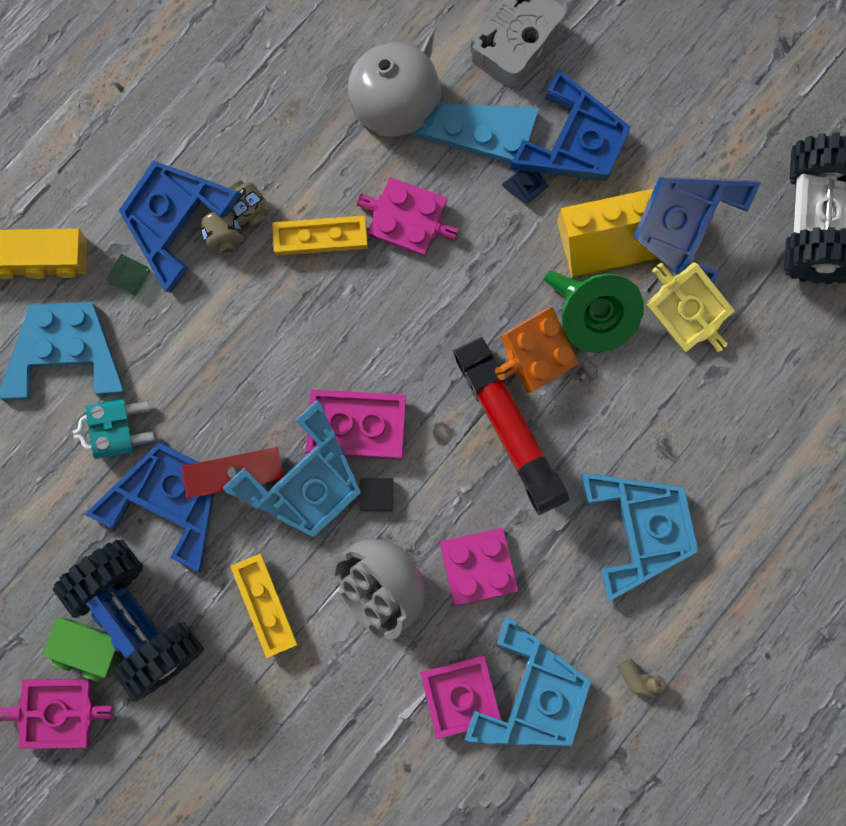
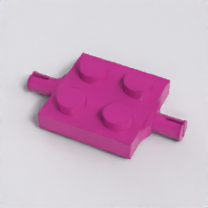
M389 177L385 190L378 200L360 194L357 201V206L373 211V220L367 233L369 237L426 257L430 244L437 235L455 241L459 231L458 228L442 224V213L447 203V197Z
M87 678L22 680L21 698L17 707H0V713L10 714L0 715V721H17L19 749L90 747V729L93 720H112L114 713L101 712L114 711V706H94L92 700V680Z

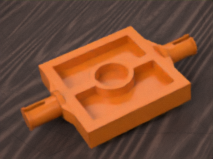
M553 307L540 311L500 335L507 350L508 362L495 368V374L500 373L497 377L500 380H504L509 375L515 373L520 378L526 393H531L579 364Z

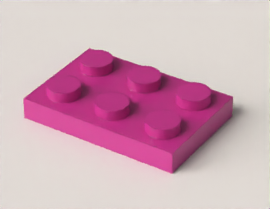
M310 389L309 406L316 400L322 405L345 457L402 460L406 395ZM308 433L306 454L310 453L317 446V443Z

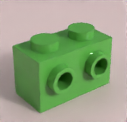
M57 617L42 656L52 659L50 665L66 671H70L71 667L83 670L81 676L101 682L102 678L114 677V672L118 667L122 654L115 650L111 643V637L106 631L69 618Z

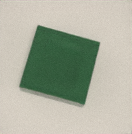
M121 254L106 281L136 296L150 269Z

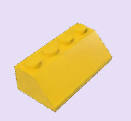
M654 188L561 208L557 224L571 278L659 260L633 237Z

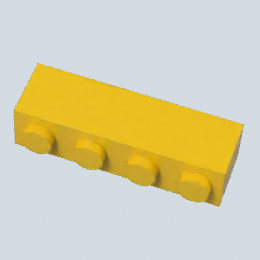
M79 228L0 230V279H12L13 275H25L32 279H42L45 275L74 278L76 274H86L87 238Z

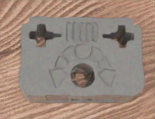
M502 0L471 38V62L505 86L516 87L561 32L565 15L564 7L555 0Z

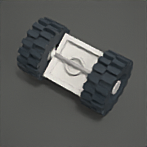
M823 133L818 134L817 138L813 136L805 137V141L799 140L796 142V145L792 146L789 180L796 187L794 233L791 234V237L786 238L784 271L786 275H790V278H799L801 282L812 281V283L816 284L819 282H825V284L838 282L840 284L846 283V135L840 136V133H832V136H826Z

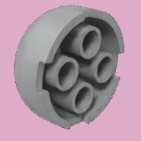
M388 42L369 49L354 64L348 79V98L357 120L362 126L364 125L371 130L377 131V134L381 136H402L425 125L424 120L432 113L434 108H438L441 100V85L432 61L420 49L407 43Z
M370 538L355 542L333 559L331 575L338 577L342 588L337 593L349 612L367 630L371 632L376 628L384 633L385 639H395L419 618L425 603L424 582L413 560L401 548L382 539ZM375 588L376 592L373 593L372 599L363 605L360 599Z

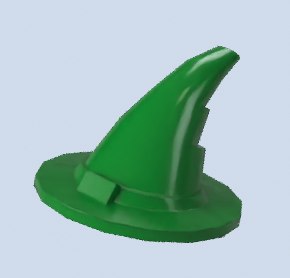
M551 270L544 276L543 281L565 297L566 302L561 313L562 329L568 341L581 351L591 353L611 351L627 342L638 329L644 315V299L638 286L625 276L606 273L592 276L584 282Z

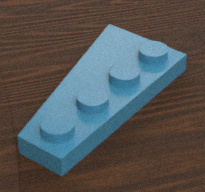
M439 103L438 108H434L432 113L424 120L425 125L407 135L511 164L522 141L526 140L529 142L539 108Z

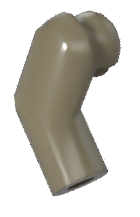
M632 658L618 665L621 674L634 694L652 698L659 696L665 691V680L658 675L641 674Z

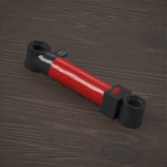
M483 337L454 349L453 355L460 371L467 379V384L476 401H479L523 482L528 498L537 514L540 516L570 501L561 478L550 466L509 391L505 379L500 380L497 377L500 373L495 374V368L499 367L496 359L493 358Z

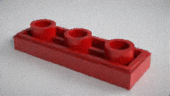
M278 447L182 465L181 471L186 497L193 498L224 491L223 486L232 479L228 475V469L231 466L235 469L236 474L245 467L260 484L282 479L283 473Z

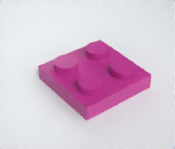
M503 528L440 542L454 606L518 592Z
M484 655L420 672L436 739L466 732L474 711L501 720Z

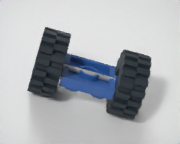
M122 539L115 540L113 543H107L103 548L93 551L90 556H85L80 560V563L68 569L69 572L63 574L59 578L60 580L54 584V593L73 618H78L81 615L88 614L91 610L92 618L99 626L106 630L111 637V643L115 650L123 654L125 658H128L115 670L114 676L133 702L145 698L160 686L166 684L171 678L179 674L181 670L198 658L204 650L184 621L160 633L127 588L132 583L131 581L136 579L139 573L142 572L143 565Z

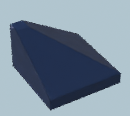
M520 170L502 183L506 190L525 204L530 203L549 186L540 173Z

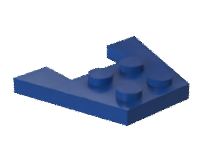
M558 69L545 99L571 109L569 117L552 151L523 140L511 163L510 169L607 181L631 127Z
M153 160L119 209V212L164 291L171 293L189 268L174 256L168 248L199 204L203 202L219 217L225 218L243 193Z
M659 177L633 237L676 275L695 262L712 283L715 284L719 270L693 260L719 202L721 201L747 212L761 182L757 180Z
M159 442L84 515L116 530L132 501L186 528L170 558L201 573L215 493L187 498L181 466L198 463V461Z

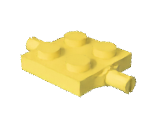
M693 262L675 276H672L664 266V263L658 264V268L655 267L652 272L661 281L663 286L657 294L645 303L647 308L684 352L689 351L698 342L708 339L717 352L722 351L723 348L721 346L725 348L728 343L717 330L722 322L734 313L735 310L697 263Z

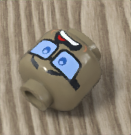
M240 180L229 187L243 193L231 209V213L241 226L248 224L250 228H253L266 218L263 212L266 210L268 203L253 183H243Z
M209 209L200 221V228L206 248L218 252L219 255L234 253L237 250L236 247L244 240L242 226L237 222L231 211L225 218H221Z

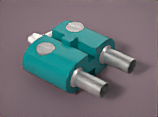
M125 399L85 405L86 415L80 418L78 429L73 431L74 440H80L85 449L92 450L94 459L133 453L134 446L155 442L153 431L131 435L129 427V415L150 412L148 401L126 404ZM85 420H87L90 431L91 445L86 443L83 436L77 435L83 430Z

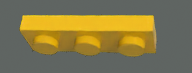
M365 215L272 222L275 256L368 249Z
M260 553L231 565L234 578L266 658L273 657L298 646L263 555Z

